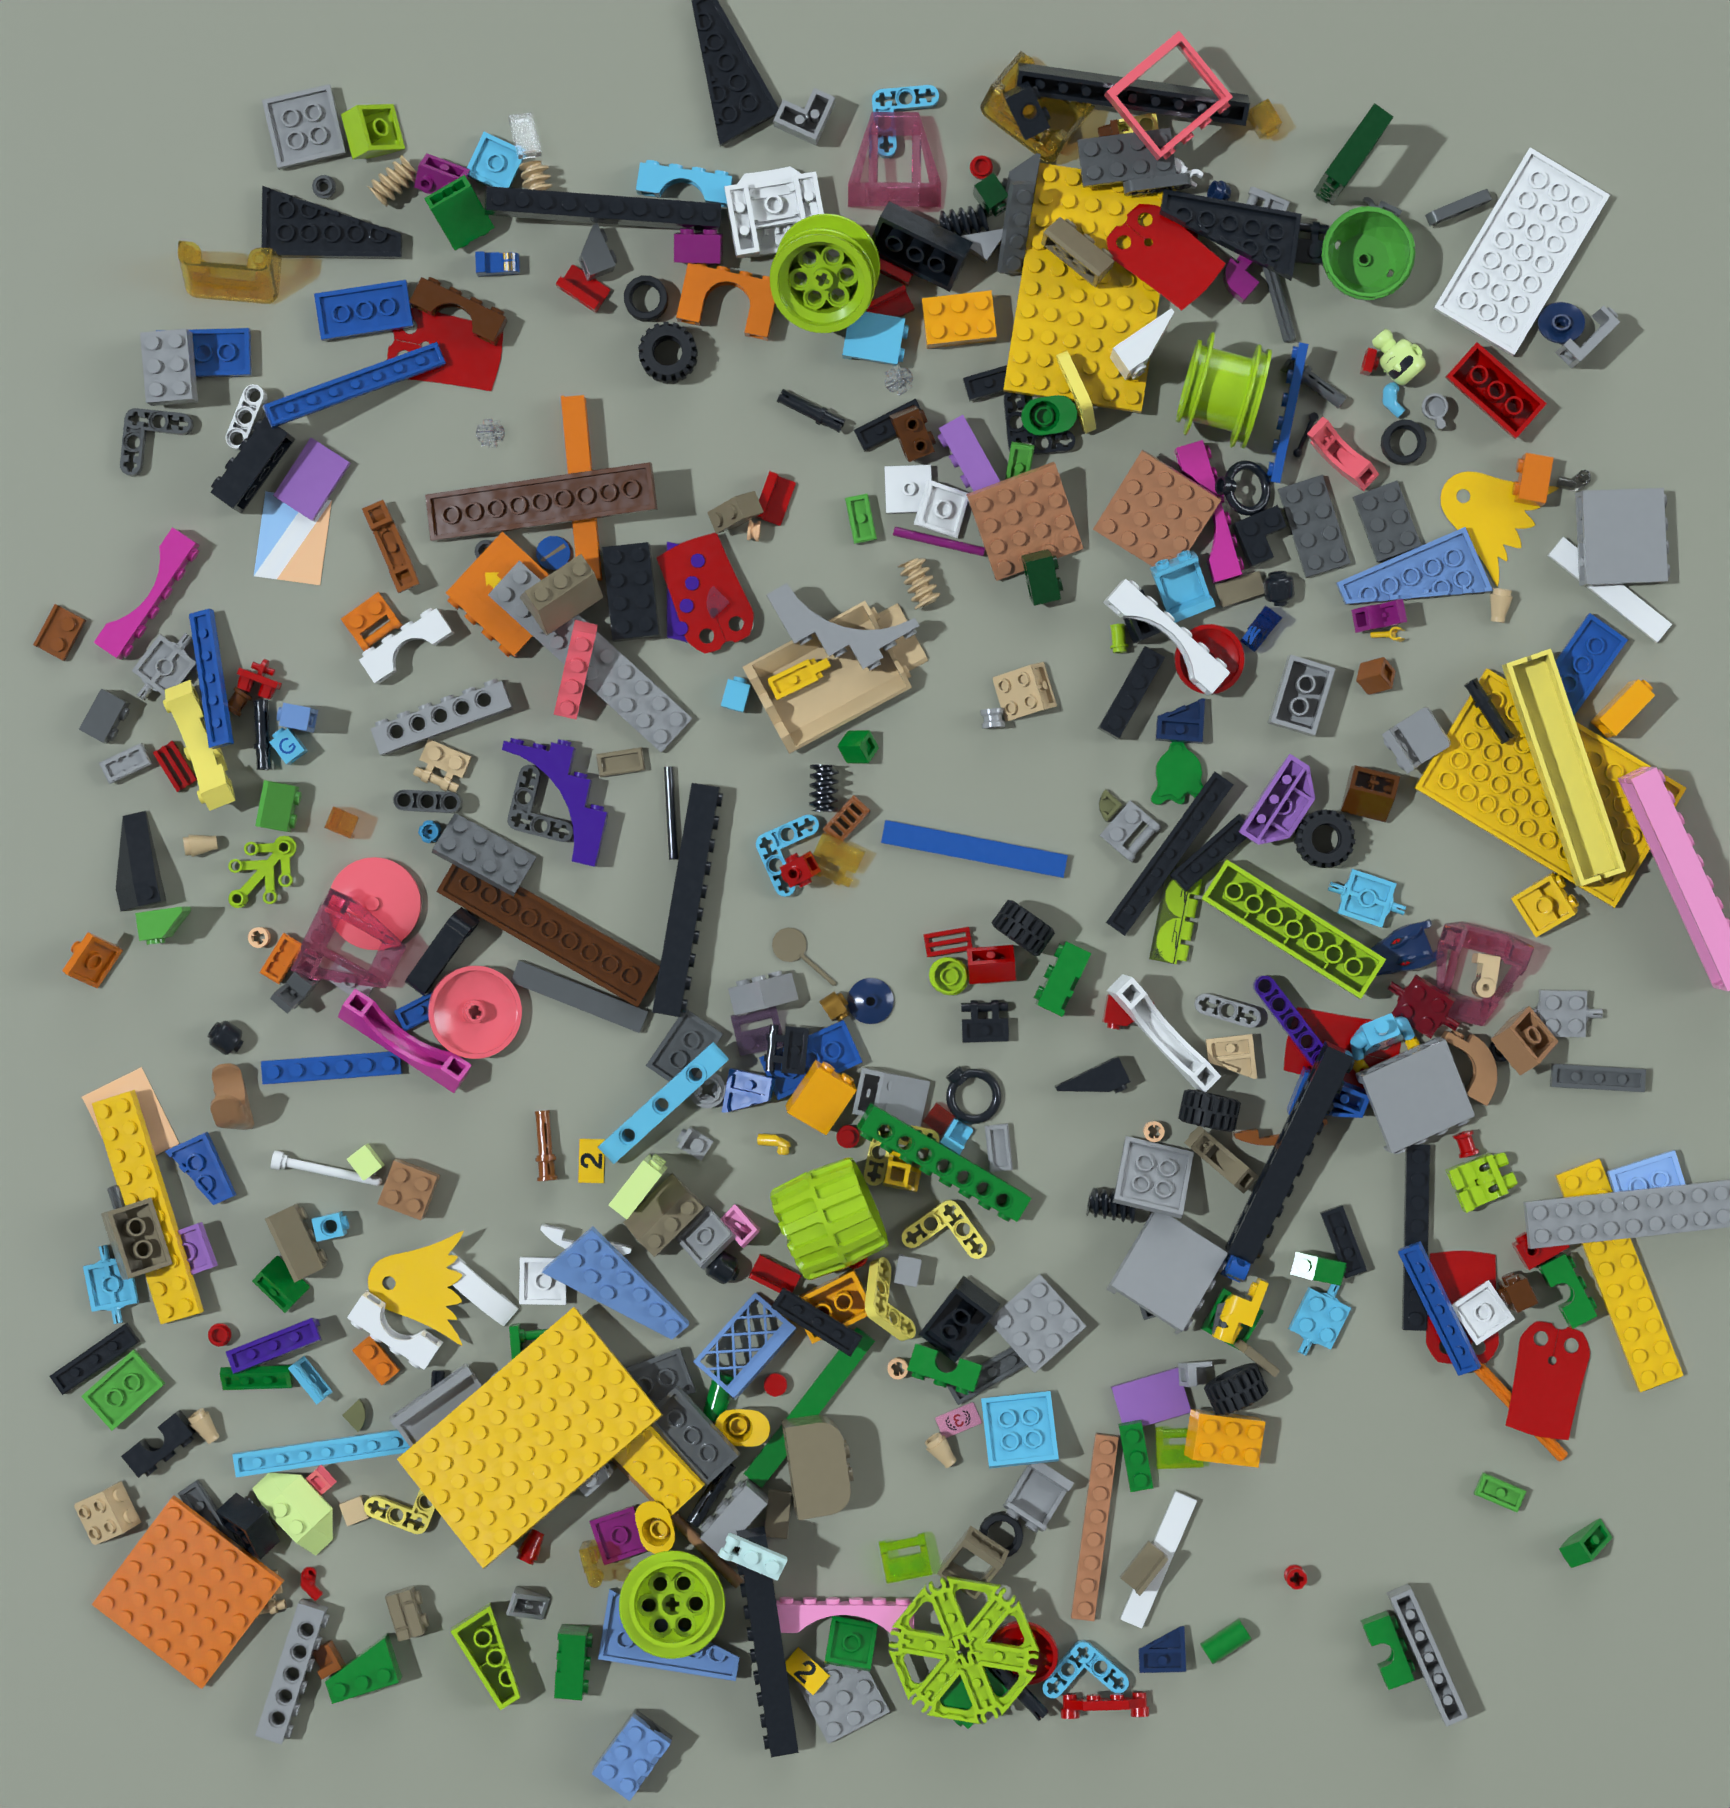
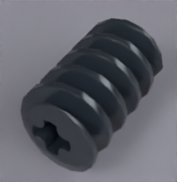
M981 204L977 205L976 212L972 206H968L967 213L960 207L958 215H956L953 209H950L948 217L944 211L940 212V226L953 233L957 232L959 236L963 235L964 230L968 235L972 234V229L980 233L982 227L989 231L986 211Z
M810 765V769L816 771L810 774V778L816 780V782L809 784V787L816 789V791L809 793L810 797L816 799L809 802V806L815 808V810H812L813 812L838 811V808L831 805L838 802L837 798L832 797V794L838 792V789L833 788L832 785L839 783V780L832 778L833 775L839 774L838 770L832 768L835 765Z
M1097 1188L1092 1189L1088 1198L1087 1216L1090 1210H1093L1094 1218H1097L1099 1212H1102L1103 1219H1106L1108 1214L1111 1213L1113 1221L1116 1220L1118 1215L1121 1216L1122 1222L1129 1216L1130 1222L1133 1224L1136 1208L1113 1203L1115 1191H1111L1108 1196L1106 1189H1103L1100 1195Z

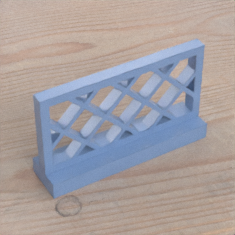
M755 1292L693 1362L736 1400L797 1332V1328L780 1313L771 1308V1305ZM755 1300L763 1305V1315L750 1316V1306ZM766 1309L772 1314L766 1315ZM747 1310V1316H742L743 1313ZM776 1317L783 1323L777 1331H767V1318ZM764 1318V1331L751 1332L750 1319ZM747 1319L748 1332L734 1333L735 1322ZM731 1328L732 1333L726 1334V1332ZM767 1334H773L768 1340ZM751 1335H765V1344L762 1348L752 1349ZM735 1336H748L749 1349L735 1350ZM722 1337H732V1350L719 1351L718 1341ZM716 1345V1351H710ZM749 1352V1362L745 1366H736L735 1353ZM752 1352H757L752 1358ZM733 1353V1366L720 1367L719 1354ZM716 1354L717 1367L707 1368L701 1363V1360L706 1355ZM736 1369H742L738 1374H736ZM720 1370H733L734 1379L728 1386L720 1380ZM711 1371H717V1376H715Z

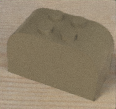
M824 1415L781 1420L794 1510L798 1520L828 1516L840 1512L849 1502L851 1495L850 1481H854L852 1467H850V1463H847L846 1458H850L849 1445L846 1440H843L837 1425L833 1420Z

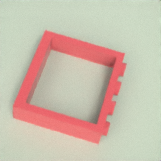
M1180 31L1174 34L1104 94L1157 161L1162 157L1165 160L1176 152L1174 147L1181 142L1183 145L1194 137L1192 132L1197 127H1200L1201 130L1212 122L1210 117L1216 111L1220 115L1230 107L1228 101L1233 98ZM1177 46L1219 100L1159 149L1117 96Z

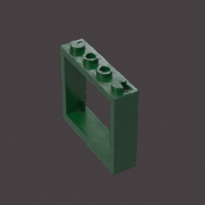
M1374 103L1313 192L1316 193V198L1319 201L1322 200L1326 204L1330 203L1331 205L1335 202L1381 138L1394 116Z

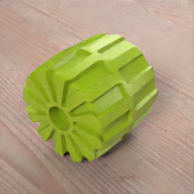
M844 1158L805 1172L772 1189L770 1193V1199L773 1203L772 1208L779 1220L778 1225L781 1233L787 1237V1247L791 1256L794 1257L799 1271L807 1280H813L847 1268L885 1249L889 1245L887 1233L878 1208L853 1158Z

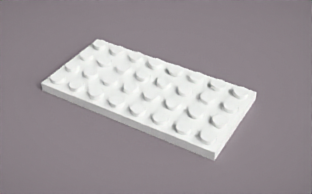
M1530 147L1433 309L1511 356H1514L1610 195Z

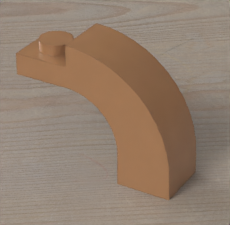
M1452 1030L1451 1033L1444 1031L1441 1038L1446 1039L1447 1043L1463 1051L1471 1061L1472 1077L1465 1089L1467 1096L1487 1106L1497 1084V1067L1491 1051L1483 1041L1473 1034H1469L1465 1041L1463 1040L1465 1036L1457 1031Z

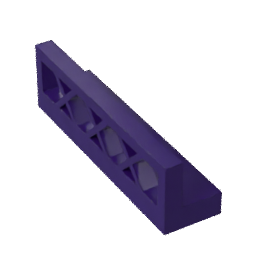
M310 1318L226 1351L233 1374L240 1373L322 1340L318 1330V1326H321L319 1320Z

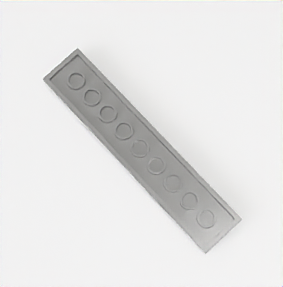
M518 561L488 596L565 665L575 620L586 621L578 614L546 636L520 599L524 591L541 580L521 561ZM596 632L585 684L655 748L662 752L692 718L601 634Z
M1730 1179L1525 1201L1523 1204L1528 1248L1535 1249L1730 1227Z

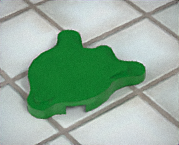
M1172 742L1169 749L1161 756L1156 765L1157 787L1151 796V802L1155 805H1160L1168 799L1177 804H1183L1186 794L1196 798L1203 788L1201 782L1202 768L1199 759L1185 747L1184 743Z

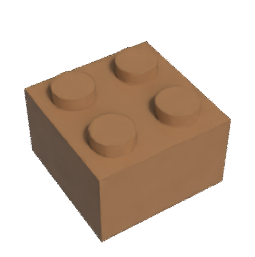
M1530 1006L1510 1017L1490 1039L1519 1075L1539 1065L1558 1043V1040Z
M397 1158L392 1163L377 1204L422 1220L425 1218L440 1174Z

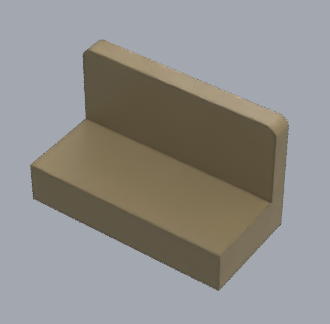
M1148 1540L1121 1574L1120 1579L1141 1596L1169 1560L1167 1554Z

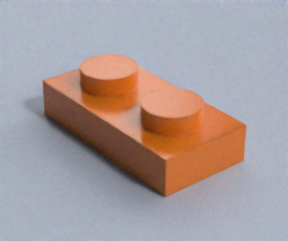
M370 1335L352 1350L381 1385L401 1370L381 1345L372 1339Z

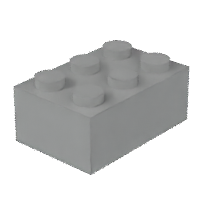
M188 329L141 332L146 403L151 406L198 402L192 332Z
M1289 655L1268 724L1308 736H1315L1335 668Z
M749 1478L745 1482L740 1480L732 1490V1497L729 1500L724 1498L717 1507V1514L714 1517L710 1515L701 1525L700 1530L702 1533L700 1539L717 1554L722 1547L724 1548L728 1533L737 1535L736 1531L745 1530L768 1504V1495Z

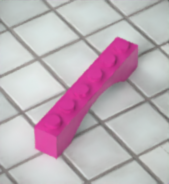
M1203 440L1177 447L1174 452L1180 472L1222 499L1212 514L1214 540L1207 560L1212 582L1215 584L1242 575L1241 570H1244V564L1241 556L1237 557L1235 548L1238 547L1235 535L1230 534L1228 526L1231 525L1228 511L1224 512L1222 503H1225L1224 496L1218 495L1215 491V481L1218 475L1215 467L1211 468L1209 459L1212 458L1209 445H1204Z
M172 527L159 546V571L149 595L130 614L116 621L106 623L93 643L117 659L122 660L123 657H128L133 650L132 644L135 639H139L146 631L147 627L145 625L148 620L153 619L160 610L158 606L161 601L166 600L173 591L171 587L176 580L179 581L186 572L184 568L189 561L192 562L199 553L197 549L200 545Z
M357 989L353 990L341 1007L338 1018L452 1093L456 1092L466 1078L472 1066L470 1063L452 1052L432 1047L411 1036L396 1025L379 1008L374 1000Z

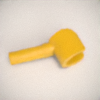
M1395 626L1390 631L1371 632L1370 636L1371 638L1386 637L1402 642L1405 639L1402 637L1396 638V633L1405 630Z

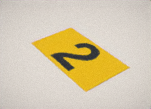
M579 1139L578 1183H604V1154L598 1146L605 1139Z
M799 1647L785 1661L786 1671L812 1695L830 1677Z

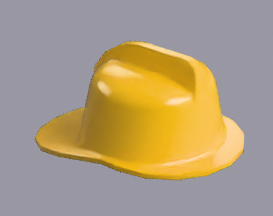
M726 1410L719 1415L715 1426L734 1446H759L767 1440L770 1434L768 1419L761 1412L755 1410Z
M656 1501L642 1503L635 1513V1521L642 1545L653 1554L669 1551L675 1542V1525L667 1508Z

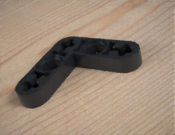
M1005 393L1004 412L1009 452L1011 442H1016L1019 439L1021 443H1028L1027 438H1032L1031 445H1035V441L1039 437H1044L1048 440V447L1040 450L1035 446L1033 455L1068 452L1074 447L1075 436L1069 430L1055 434L1034 435L1028 433L1023 425L1019 429L1012 428L1010 426V419L1014 416L1021 417L1022 412L1008 413V410H1013L1012 402L1007 400V398H1011L1012 393ZM1016 393V397L1021 399L1017 401V410L1020 408L1023 410L1025 397L1023 394ZM1055 435L1054 440H1061L1062 435H1066L1067 439H1071L1067 447H1063L1062 443H1056V449H1051V436Z

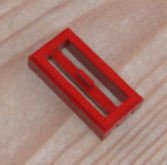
M173 740L153 752L177 792L197 781V777ZM170 748L174 751L190 780L187 781L168 751ZM162 753L165 754L166 758L170 762L171 766L173 767L174 771L176 772V774L178 775L179 779L183 784L179 785L173 773L171 772L168 765L161 756Z
M969 927L923 934L927 957L967 951V948H973ZM962 932L966 934V937L929 943V938ZM967 941V946L933 952L930 947Z

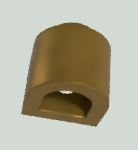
M834 991L819 1001L832 1021L836 1019L839 1022L850 1015L845 1008L848 1002L842 993L837 995Z

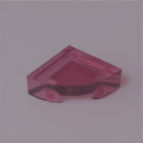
M714 586L709 590L706 601L710 616L714 619L730 604Z

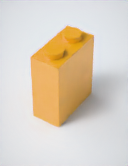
M1637 679L1628 682L1590 722L1606 738L1617 736L1655 696L1652 692V686L1645 680L1640 681Z
M815 1060L785 1106L788 1114L827 1135L857 1089L852 1077L845 1073L840 1075L834 1071L835 1068L824 1061L820 1063Z

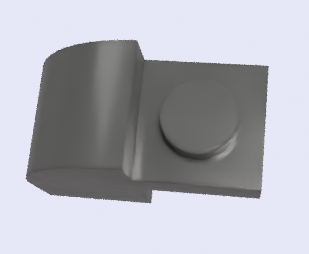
M306 961L293 972L283 986L274 992L270 999L288 1014L306 999L323 978V975Z

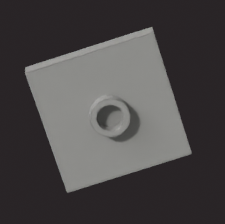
M708 1205L675 1237L703 1270L736 1238L734 1233Z

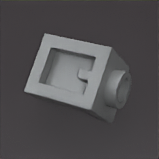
M691 1126L687 1131L683 1129L676 1139L679 1142L677 1148L684 1150L702 1161L714 1142Z

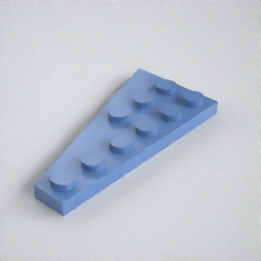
M1466 527L1336 583L1345 605L1493 591Z
M594 1226L543 1268L542 1273L671 1340L689 1326V1321Z
M609 1589L598 1655L599 1660L736 1681L740 1657L712 1642L695 1654L676 1659L660 1658L640 1649L627 1635L621 1622L619 1613L620 1594ZM642 1606L646 1612H652L651 1610ZM661 1618L656 1620L654 1626L658 1632H665L668 1628V1623L665 1619ZM678 1625V1627H679V1629H680L681 1631H683V1632L689 1631V1630L683 1628L682 1626Z

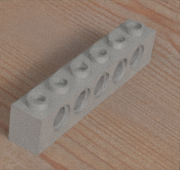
M493 679L485 682V687L476 690L475 687L463 690V695L454 698V695H449L441 698V703L433 706L432 703H427L419 706V711L412 714L409 710L397 714L398 719L390 722L388 718L375 722L376 727L370 729L379 754L382 756L513 709L505 683ZM483 694H488L491 697V702L486 707H482L479 703V699ZM461 702H467L469 705V711L464 715H460L457 710ZM439 710H445L447 713V719L442 723L436 720V713ZM417 718H423L425 721V727L420 731L414 728V722ZM396 726H401L403 728V735L395 739L392 735V730Z
M1407 1583L1387 1592L1442 1721L1447 1727L1468 1718L1412 1588Z
M301 1599L298 1603L255 1736L278 1744H282L286 1738H290L294 1725L290 1724L292 1717H297L301 1703H298L300 1694L304 1695L308 1685L305 1677L307 1672H312L315 1659L312 1658L314 1650H319L323 1638L319 1636L321 1628L325 1629L329 1621L330 1615L326 1614L328 1607L305 1599ZM310 1623L314 1628V1632L307 1633L303 1629V1624ZM296 1646H304L307 1653L305 1655L298 1654ZM290 1667H295L298 1669V1677H293L290 1675ZM283 1689L289 1690L292 1693V1698H284L281 1691ZM274 1712H282L285 1716V1720H277L274 1716Z

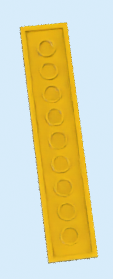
M135 1090L92 1103L113 1174L120 1188L125 1206L152 1198L173 1263L145 1273L160 1324L204 1312L194 1277L190 1272L191 1267L189 1261H187L185 1248L182 1246L183 1242L178 1234L179 1229Z
M1599 1158L1555 1175L1563 1197L1612 1192ZM1631 1238L1581 1243L1638 1391L1641 1393L1684 1376Z

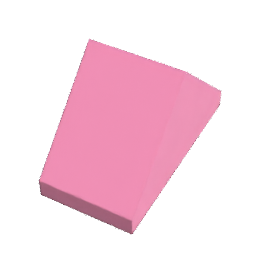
M736 1204L721 1218L736 1236L735 1240L742 1248L761 1229Z

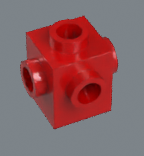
M811 851L801 856L795 853L785 858L786 863L779 867L783 880L788 883L790 888L797 884L801 888L811 883V877L821 872Z

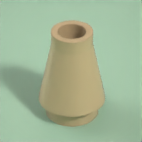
M1493 588V592L1490 593L1491 621L1505 623V617L1513 598L1511 596L1512 590Z
M189 834V837H183L186 856L191 855L194 857L218 849L216 835Z
M201 1408L189 1416V1426L205 1439L208 1444L219 1438L220 1435L217 1433L208 1411L205 1412Z
M938 1432L925 1441L926 1450L939 1460L945 1468H949L957 1461L945 1435H941Z

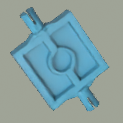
M1351 869L1348 881L1344 886L1332 881L1329 884L1338 889L1328 887V891L1341 894L1338 914L1382 928L1385 918L1390 911L1401 915L1405 913L1402 910H1406V906L1393 902V894L1397 883Z
M108 1245L99 1246L101 1260L95 1264L83 1266L91 1311H111L113 1324L122 1323L120 1309L126 1305L139 1302L135 1278L122 1280L116 1259L110 1258Z
M1331 1284L1327 1293L1318 1292L1308 1287L1288 1328L1304 1339L1298 1350L1299 1353L1307 1356L1312 1343L1320 1344L1330 1350L1332 1349L1351 1310V1307L1341 1303L1335 1297L1340 1285Z

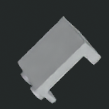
M1602 306L1592 315V318L1600 325V328L1580 347L1570 338L1555 352L1570 368H1573L1585 358L1620 323L1617 319L1618 315L1613 309Z
M1044 1463L1029 1464L1002 1507L1007 1509L1006 1514L1016 1520L1021 1518L1027 1522L1025 1526L1036 1533L1038 1530L1043 1532L1047 1529L1046 1525L1066 1492L1070 1491L1074 1483Z

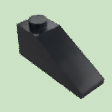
M1115 1056L1055 1085L1057 1091L1111 1092L1114 1090L1116 1094L1127 1089L1126 1084L1131 1081L1119 1057Z

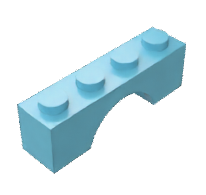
M646 160V163L640 162L636 185L637 195L661 198L664 191L670 186L677 183H688L701 191L705 202L721 203V207L728 208L724 186L733 185V178L728 176V172L716 170L715 173H708L706 169L700 167H692V170L682 169V165L673 163L669 164L668 167L662 166L660 162Z

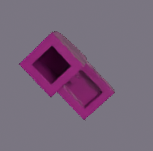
M1240 255L1237 258L1239 264L1232 258L1229 260L1224 270L1223 280L1227 291L1242 304L1257 287L1259 281L1246 271L1253 261Z
M1403 599L1351 610L1356 633L1396 626L1407 622Z

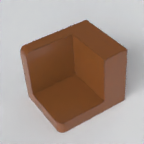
M1385 657L1361 663L1356 681L1370 695L1392 689L1396 671Z
M332 1640L321 1645L318 1651L314 1650L313 1656L320 1667L317 1673L321 1680L342 1669L345 1665Z

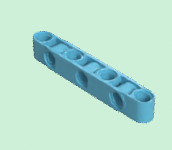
M712 1042L603 1141L598 1148L615 1164L722 1067L729 1058ZM692 1068H699L702 1071V1077H694L691 1071ZM658 1099H666L669 1104L668 1108L660 1107ZM625 1129L633 1130L635 1138H628L625 1135Z

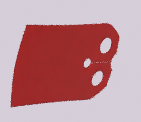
M1138 204L1127 214L1126 222L1121 226H1116L1106 238L1108 250L1115 262L1144 281L1182 311L1211 285L1226 263L1182 225L1160 215V206ZM1149 213L1153 218L1152 223L1146 227L1141 226L1138 223L1140 214ZM1128 236L1131 239L1130 247L1120 249L1116 244L1118 237ZM1147 238L1152 239L1153 244L1151 246L1144 244Z
M411 308L413 320L417 323V330L414 333L408 334L403 329L392 330L395 340L391 346H388L387 360L396 357L402 350L410 352L421 348L419 344L427 341L429 344L438 343L446 362L444 366L409 378L410 380L456 385L485 391L492 390L501 361L503 332L497 345L494 346L474 336L472 320L439 312L431 316L416 308Z
M716 532L685 541L656 557L679 621L685 622L688 626V631L684 636L690 645L706 654L721 649L725 642L734 641L736 643L750 635L753 627L754 612ZM694 554H701L704 557L705 563L702 567L696 568L691 564V557ZM694 576L699 580V586L696 590L687 589L685 581L688 577ZM683 599H690L693 602L694 607L691 612L684 613L681 611L680 602ZM712 608H716L719 612L716 617L710 615ZM734 616H738L743 620V627L739 631H733L729 627V620ZM707 628L713 631L714 639L712 642L703 643L700 640L699 635L703 629Z
M1298 1006L1296 1009L1322 1044L1327 1041L1351 1053V1038L1361 1025L1373 1021L1371 1019L1338 1015ZM1295 1016L1293 1017L1290 1029H1295L1298 1026V1019ZM1304 1035L1301 1038V1045L1304 1048L1312 1045L1310 1035ZM1287 1036L1284 1071L1301 1074L1303 1066L1312 1069V1066L1290 1037ZM1401 1041L1392 1044L1387 1050L1380 1049L1368 1054L1369 1056L1366 1055L1363 1058L1364 1061L1371 1067L1400 1053ZM1353 1068L1350 1073L1346 1072L1343 1081L1364 1089L1363 1084L1358 1082Z
M1474 1251L1430 1253V1262L1451 1304L1487 1280L1490 1281L1496 1290L1495 1254ZM1427 1315L1426 1344L1430 1353L1437 1362L1452 1364L1448 1354L1440 1351L1439 1343L1441 1340L1429 1315ZM1465 1331V1333H1466V1335H1467V1337H1468V1339H1469L1470 1344H1472V1342H1473L1472 1339L1470 1338V1336L1468 1335V1333ZM1498 1331L1483 1341L1486 1345L1484 1353L1476 1354L1481 1364L1487 1363L1497 1350L1499 1345Z
M1540 1321L1534 1322L1525 1330L1519 1341L1506 1426L1538 1437L1569 1440L1580 1390L1590 1358L1589 1345L1583 1332L1569 1327L1557 1329L1552 1323ZM1538 1331H1543L1548 1336V1341L1543 1346H1538L1534 1342V1335ZM1569 1338L1576 1339L1579 1344L1578 1350L1574 1353H1569L1564 1348V1343ZM1551 1356L1556 1358L1554 1365L1548 1363V1359Z

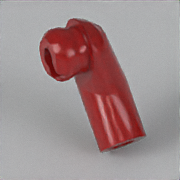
M306 1567L301 1573L300 1586L316 1601L323 1592L315 1585L317 1574L315 1568Z

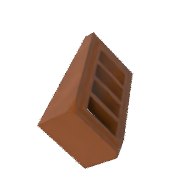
M853 795L826 824L823 830L840 845L871 810ZM852 804L862 812L860 816L850 808ZM845 811L849 812L856 819L854 823L843 814ZM839 818L850 826L847 830L837 821ZM833 824L843 832L841 837L831 828Z

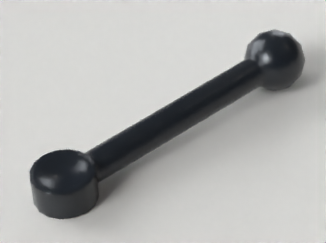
M1315 412L1309 415L1310 421L1297 449L1293 451V455L1297 458L1302 455L1301 450L1308 437L1307 433L1311 430L1313 423L1319 418Z

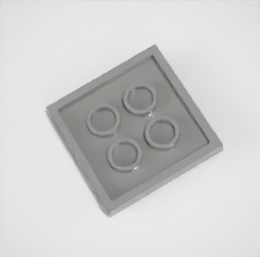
M330 84L262 100L279 170L347 154Z
M1126 1136L1113 1203L1181 1218L1184 1211L1194 1152Z
M1040 1274L989 1320L991 1325L1034 1373L1087 1327Z
M827 1664L821 1668L830 1677L814 1695L796 1680L828 1744L890 1712L870 1671Z

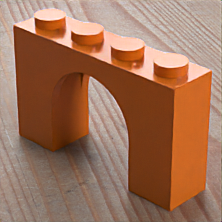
M688 263L676 316L678 322L700 326L705 302L709 294L720 286H735L741 289L750 301V309L744 332L745 336L768 341L776 306L771 292L769 276H762V279L753 277L752 273L740 271L737 274L730 272V268L717 266L714 269L707 267V263Z

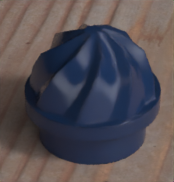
M1222 180L1219 182L1213 181L1208 188L1207 196L1228 200L1231 197L1230 186Z

